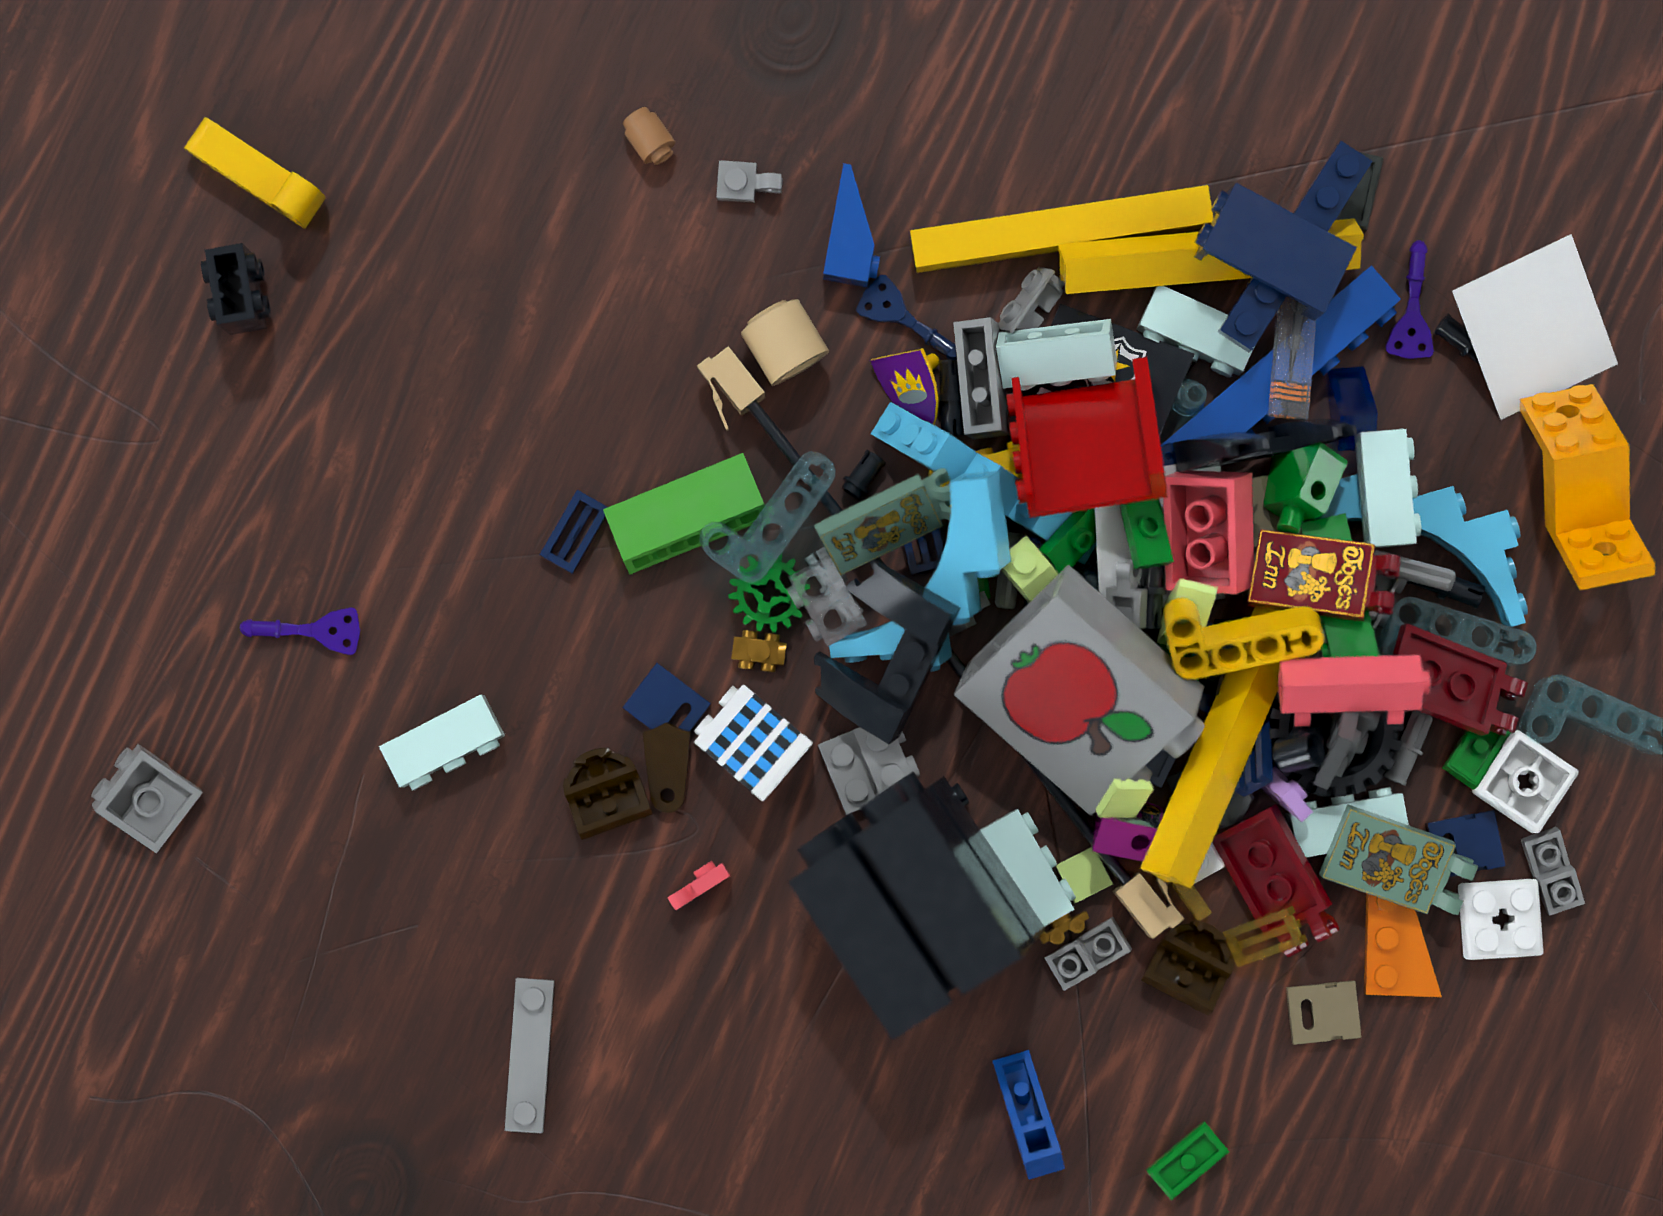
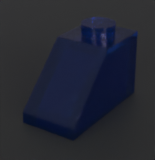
M1365 367L1337 368L1327 372L1331 419L1355 425L1357 434L1377 431L1378 411ZM1354 436L1335 441L1338 451H1356Z

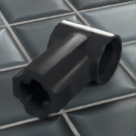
M1328 712L1311 713L1310 727H1294L1293 725L1288 738L1279 739L1275 742L1273 755L1275 763L1281 772L1289 773L1322 765L1325 758L1322 742L1332 721Z

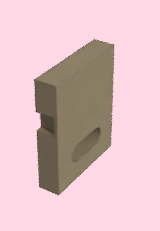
M1354 980L1286 987L1291 1041L1293 1045L1326 1042L1335 1039L1362 1038L1356 982ZM1305 999L1310 1001L1312 1026L1309 1029L1303 1027L1301 1002Z

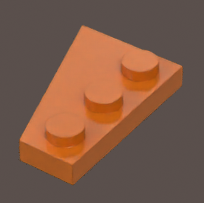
M1366 893L1364 994L1442 997L1416 910Z

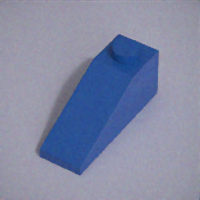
M843 163L823 280L867 287L869 278H877L880 256L873 255L874 242L851 164Z
M1029 1050L993 1060L1028 1180L1065 1169L1062 1152Z

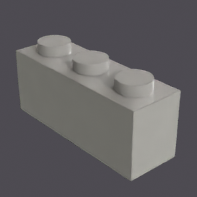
M991 317L953 322L964 435L973 440L1010 435L1006 390L1002 386L996 350L998 334L1000 332L999 324Z

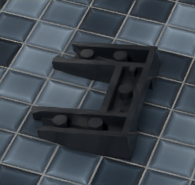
M1309 419L1268 427L1269 432L1257 435L1242 432L1221 433L1174 442L1173 448L1178 471L1186 472L1269 458L1319 442L1326 445L1357 435L1355 425L1334 419Z
M876 562L871 566L875 574L863 583H860L857 578L853 579L848 583L846 589L874 610L905 629L879 685L824 653L817 652L814 657V665L821 666V686L815 688V693L843 716L889 745L900 737L961 607L884 564Z

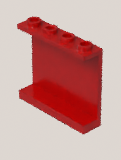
M1147 357L1132 359L1135 376L1133 380L1023 396L1019 377L1012 378L1013 393L1006 394L1009 416H1016V422L1009 423L1012 444H1019L1020 448L1019 451H1013L1016 474H1023V480L1016 481L1019 504L1027 503L1029 518L1168 497Z

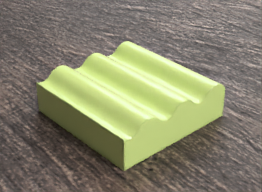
M1116 778L1095 810L1099 817L1136 818L1154 789L1150 781L1147 782L1143 779L1133 781L1132 779L1121 781Z
M1092 847L1058 863L1056 866L1062 880H1067L1076 896V899L1073 900L1074 903L1113 885L1098 854L1092 851Z

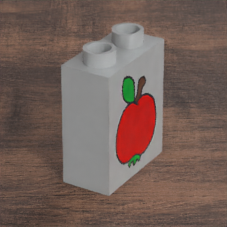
M1069 565L967 663L954 693L960 701L1089 815L1096 811V807L1114 779L1117 778L1121 781H1126V779H1132L1133 781L1143 779L1149 782L1153 772L1146 764L1155 755L1164 749L1173 758L1179 757L1197 740L1205 727V724L1196 717L1204 686L1196 679L1188 680L1179 676L1174 669L1172 657Z

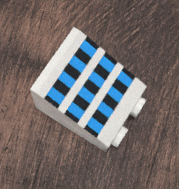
M744 684L739 690L732 686L719 701L723 709L713 719L708 714L694 730L699 736L694 743L760 800L765 801L813 743Z

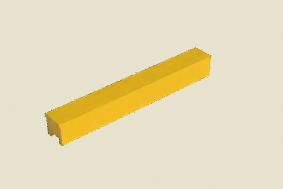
M1204 185L910 230L916 272L920 273L1058 252V244L1167 235L1201 230L1204 223L1211 225L1214 218L1213 211H1211L1209 187Z
M1355 218L1335 220L1328 232L1357 247L1346 270L1360 269L1361 242L1364 238L1362 230ZM1199 232L1058 244L1060 280L1065 282L1066 294L1247 279L1252 277L1210 254H1207L1201 261L1196 259L1194 256L1199 245L1194 242Z
M1255 607L1251 617L1281 610ZM1263 637L1259 641H1269L1273 637ZM1279 662L1227 672L1225 674L1219 695H1216L1204 722L1205 727L1196 740L1140 869L1150 872L1164 882L1170 883L1171 881L1181 884L1185 888L1192 889L1277 694Z

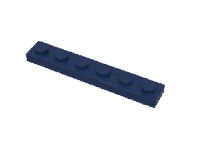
M1340 141L1295 209L1294 214L1329 231L1373 161L1343 141ZM1252 277L1217 332L1248 353L1251 352L1285 300L1286 295Z

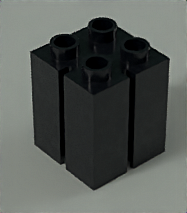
M914 771L860 807L870 823L866 828L862 829L853 814L849 813L799 847L797 851L807 865V868L788 881L892 1040L952 1003L953 1000L948 992L955 987L964 995L1022 958L1046 929L946 778L943 776L924 788Z

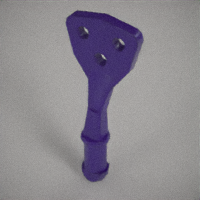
M1418 240L1411 245L1409 250L1411 256L1409 275L1406 276L1409 294L1407 307L1403 316L1392 327L1385 346L1389 354L1408 359L1430 357L1434 352L1431 330L1420 313L1419 302L1422 281L1425 280L1424 266L1428 249L1423 241ZM1413 328L1415 330L1413 336L1408 335V329ZM1397 341H1400L1402 344L1399 349H1396L1394 346ZM1420 343L1425 344V349L1423 351H1420L1418 349V345Z
M352 607L332 611L314 623L295 625L280 623V620L252 621V619L243 621L239 627L240 632L247 637L273 636L277 639L285 635L312 637L329 650L346 655H353L356 652L360 635L357 610ZM346 615L351 617V622L348 624L343 621ZM330 627H335L337 629L335 635H331L329 633ZM345 639L350 640L351 644L349 647H344L343 641Z

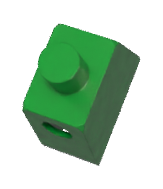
M1321 442L1272 457L1263 504L1266 509L1279 517L1277 525L1279 532L1299 534L1303 521L1323 516L1327 512L1348 460Z

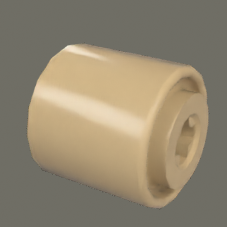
M798 299L788 302L782 300L766 308L747 322L748 326L741 332L744 341L771 386L778 385L796 376L829 353V349Z

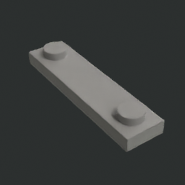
M516 978L504 1131L544 1132L555 980Z

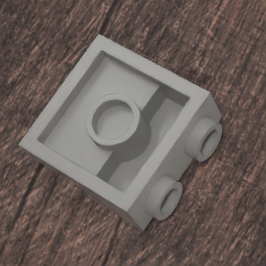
M861 727L818 744L846 815L859 810L861 806L914 771L917 777L921 776L913 756L911 755L906 758L900 746V743L906 741L903 731L900 737L889 745Z
M137 744L133 751L130 748H126L119 755L114 764L118 770L111 780L103 778L97 784L91 794V797L95 799L92 806L96 813L157 853L203 792L200 788L172 770L167 763Z

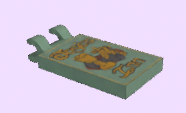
M946 468L936 470L931 476L921 480L918 474L814 525L840 576L942 527L941 519L950 520V484L940 487L943 483L951 480Z
M1347 804L1319 874L1324 879L1428 914L1431 904L1449 913L1458 915L1464 901L1459 899V894L1444 889L1451 872L1465 879L1473 880L1478 866L1473 864V859L1453 853L1456 844L1452 840Z

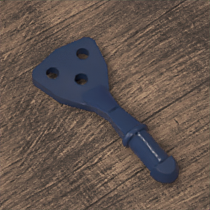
M880 275L865 289L856 308L860 316L878 323L898 322L916 332L925 340L926 345H931L947 356V359L951 361L957 360L956 344L938 333L937 329H931L917 321L907 311L900 290L887 275ZM881 285H886L884 291L879 290ZM886 302L891 303L889 308H884ZM867 304H872L871 310H866Z

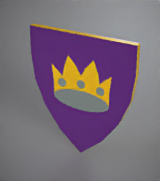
M922 348L871 359L870 362L876 376L890 400L916 417L935 425L939 400L937 384L932 370L939 366L937 355L931 353L926 356Z

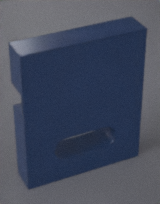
M656 663L622 708L648 728L653 729L665 722L669 723L684 703H688L691 705V712L678 728L691 731L711 703Z
M1494 810L1425 823L1426 830L1429 833L1443 837L1446 833L1450 834L1452 841L1456 844L1454 853L1473 859V864L1478 866L1477 871L1506 866ZM1451 872L1449 877L1458 876V875H1456L1455 873Z

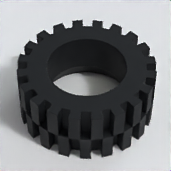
M1278 691L1267 715L1271 725L1269 735L1273 767H1277L1273 755L1274 744L1279 739L1288 738L1295 718V713L1281 714ZM1381 711L1376 729L1374 731H1367L1368 740L1362 755L1357 754L1352 759L1341 777H1334L1328 790L1313 785L1317 766L1283 774L1289 781L1291 779L1294 780L1306 793H1313L1317 796L1339 797L1365 791L1366 787L1375 785L1383 779L1381 776L1383 772L1391 770L1396 762L1392 758L1394 753L1401 749L1402 741L1398 740V731H1403V724L1387 725V711Z

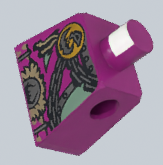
M1145 802L1136 818L1099 817L1096 812L1092 851L1144 861L1163 818V809L1158 805Z

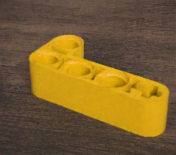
M204 117L184 147L190 154L304 229L326 199L325 195L312 183L292 171L291 173L206 117Z
M1176 598L1171 600L1164 609L1166 635L1174 669L1179 676L1188 680L1308 656L1320 650L1324 643L1320 618L1317 612L1309 607H1296L1202 627L1198 608L1190 599ZM1179 620H1189L1184 625L1175 624ZM1263 637H1273L1269 641H1259ZM1225 645H1235L1231 649H1221ZM1187 653H1196L1193 657L1183 656Z

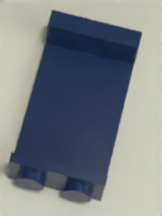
M1235 183L1227 192L1221 190L1211 208V211L1216 213L1211 225L1204 223L1194 243L1199 245V248L1194 257L1201 261L1207 254H1210L1305 305L1301 315L1313 321L1317 320L1325 313L1357 247L1238 183Z

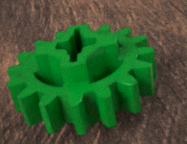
M762 551V560L756 561L750 555L748 556L750 566L747 569L740 565L736 567L741 577L740 579H730L729 583L737 587V592H733L728 596L729 600L739 601V605L733 609V612L735 614L742 612L746 614L743 620L744 625H748L754 620L757 622L756 630L758 632H761L764 625L768 624L772 633H776L778 623L782 622L789 629L791 627L789 618L792 615L799 619L803 617L797 608L799 605H809V600L801 595L802 592L810 590V584L800 583V579L806 575V572L804 570L797 572L793 570L796 563L794 558L785 564L782 562V552H778L773 560L769 559L767 551ZM769 567L767 575L758 580L748 579L758 569ZM782 571L786 572L792 579L795 591L786 589L780 580ZM769 582L775 583V590L787 597L775 596L771 598L770 602L764 601V595L752 587L764 588L768 586ZM744 593L753 595L757 600V613H754L746 604ZM782 603L791 605L783 614L770 617L772 609Z

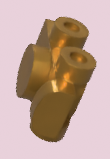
M743 630L742 637L734 636L731 659L739 660L738 668L753 670L754 662L761 663L760 671L775 672L776 665L784 666L787 643L779 642L780 635L765 633V639L761 640L757 639L758 632Z
M1086 911L1074 917L1067 913L1051 922L1049 925L1052 929L1047 932L1043 931L1039 939L1042 944L1050 941L1059 945L1065 939L1064 932L1070 930L1074 933H1081L1085 928L1084 921L1090 917Z

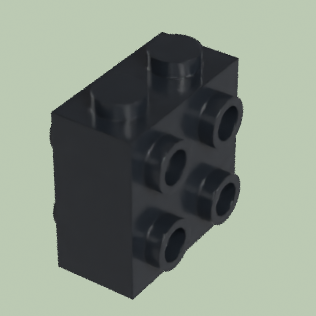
M243 243L204 249L206 261H201V271L205 284L210 283L212 298L207 299V308L211 321H216L217 325L230 335L267 329L266 318H271V308L268 296H263L260 287V281H265V272L261 258L257 259L255 252H251Z

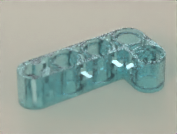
M810 451L805 453L794 465L744 536H741L721 522H712L707 524L700 533L699 542L702 549L712 560L742 581L754 583L761 580L832 484L835 478L834 464L820 452ZM811 464L820 465V468L824 471L823 475L820 477L813 475L811 477L812 473L808 470ZM801 479L805 484L807 483L813 490L809 493L802 485L798 484L797 481ZM793 492L801 493L803 497L801 506L796 510L785 509L784 501L786 497ZM770 523L779 524V536L773 541L763 540L762 531L764 527ZM717 532L727 534L728 542L723 549L712 550L709 548V539L713 534ZM748 554L756 555L758 557L757 567L750 572L741 571L739 568L741 559Z
M1414 597L1395 601L1393 615H1390L1383 626L1377 645L1379 656H1389L1388 646L1392 641L1397 640L1400 626L1404 624L1399 618V610L1401 606L1409 605L1416 614L1415 621L1411 625L1503 661L1507 665L1515 666L1528 663L1533 659L1537 649L1535 639L1526 631ZM1439 616H1445L1451 622L1452 629L1447 636H1442L1436 631L1435 622ZM1476 627H1481L1487 632L1488 641L1484 647H1478L1472 641V631ZM1518 640V646L1523 648V653L1513 657V649L1504 646L1497 647L1499 642L1512 643Z
M1558 674L1540 679L1535 685L1520 720V731L1539 744L1555 740L1560 734L1566 718L1647 754L1663 755V744L1657 745L1658 740L1650 735H1641L1644 730L1648 732L1662 731L1661 737L1663 738V718L1565 675ZM1552 682L1558 683L1563 691L1562 698L1557 703L1550 700L1547 695V688ZM1587 697H1591L1597 703V712L1592 718L1587 717L1582 711V703ZM1623 712L1628 714L1632 720L1631 729L1627 733L1620 731L1617 726V718ZM1538 716L1543 717L1548 724L1547 733L1543 737L1537 736L1532 729V723Z

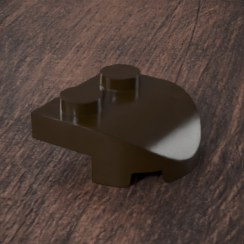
M598 748L583 753L574 760V767L571 769L567 779L564 778V795L568 801L581 840L653 814L635 765L629 757L612 752L609 748Z
M1192 921L1189 924L1175 926L1163 937L1155 948L1141 981L1209 1016L1215 1008L1227 979L1232 975L1234 957H1231L1225 943L1227 939L1221 931L1208 923Z

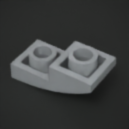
M1554 827L1521 838L1533 879L1538 881L1539 895L1547 914L1550 916L1585 904L1576 870L1569 862L1561 831Z
M1111 917L1045 957V960L1065 991L1095 974L1104 966L1131 952L1132 948L1114 917Z

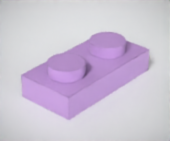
M1274 766L1272 768L1273 782L1262 787V790L1290 814L1303 822L1313 812L1304 802L1308 795L1294 780L1291 779L1289 781Z

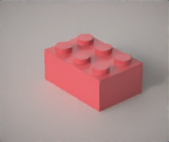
M1177 471L1165 476L1168 497L1163 498L1164 521L1174 562L1165 566L1166 590L1172 591L1180 578L1218 587L1217 593L1238 594L1249 589L1254 568L1252 473Z

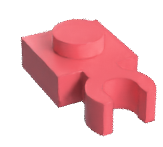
M710 861L694 871L693 874L697 879L668 897L675 911L731 876L724 863L716 867L713 861Z

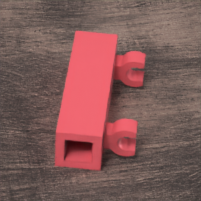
M1420 655L1294 658L1280 661L1277 686L1281 714L1295 713L1294 727H1310L1311 713L1387 711V725L1403 724L1404 710H1422L1423 694L1430 693L1429 671H1423Z

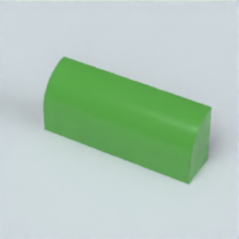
M743 453L603 509L629 574L769 518Z

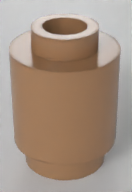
M642 107L631 113L623 121V126L626 129L625 135L644 163L653 162L655 165H658L672 156L675 140L655 112H650L647 107Z

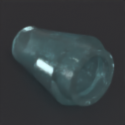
M1184 379L1172 408L1183 416L1198 414L1206 404L1207 392L1205 387L1193 379ZM1190 388L1195 391L1194 394H1197V401H1192L1188 397Z

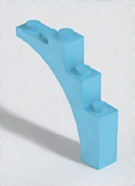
M892 402L889 403L871 432L879 440L933 472L946 468L951 479L949 481L962 474L999 471L1005 516L1044 541H1047L1073 513L1067 512L1029 518L1027 503L1019 504L1016 481L1021 480L1020 478L977 453L947 432L927 421L925 422ZM1096 542L1078 562L1085 565L1097 545Z
M999 471L962 474L950 481L951 517L947 543L938 568L926 588L961 607L953 625L970 622V617L981 610L977 577L1000 574L999 570L1011 562ZM889 621L869 630L842 634L829 643L831 658L844 657L845 662L852 663L866 660L869 655H880L881 660H891L905 629ZM949 633L930 672L939 670L940 665L952 657Z
M1358 474L1340 479L1327 512L1323 516L1316 517L1315 520L1346 513L1347 521H1362ZM1454 486L1413 498L1414 513H1419L1421 519V535L1433 540L1454 554L1477 577L1481 585L1486 586L1485 591L1493 601L1503 628L1526 623L1524 615L1528 614L1527 604L1523 594H1517L1513 579L1517 578L1516 567L1513 559L1506 557L1504 551L1519 546L1517 539L1521 537L1516 518L1514 516L1510 517L1508 510L1464 522L1462 515L1466 514L1465 502L1461 493H1455Z

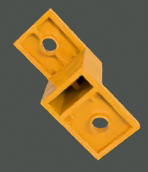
M1593 384L1577 385L1566 390L1551 393L1543 392L1531 397L1521 398L1520 412L1543 451L1545 527L1579 590L1655 575V562L1630 520L1629 444Z

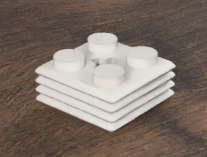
M1515 730V733L1509 735L1481 783L1476 789L1472 790V793L1527 831L1539 833L1579 772L1576 768L1521 731ZM1529 773L1528 781L1533 784L1531 789L1523 788L1520 790L1518 788L1520 784L1517 780L1518 775Z
M1536 879L1460 883L1458 885L1459 899L1464 901L1460 909L1463 957L1465 959L1479 960L1539 956L1543 954L1539 887ZM1499 909H1502L1503 914L1509 916V921L1504 923L1503 929L1500 928V925L1493 924L1492 921L1493 917L1499 915Z

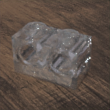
M828 555L788 577L793 586L787 588V591L797 609L805 606L811 619L805 623L816 642L823 638L828 647L867 625L861 611L850 592L846 589L847 586ZM812 576H820L824 578L826 583L825 590L818 596L808 595L805 591V583ZM832 609H838L844 614L842 625L836 629L827 628L823 622L825 614Z

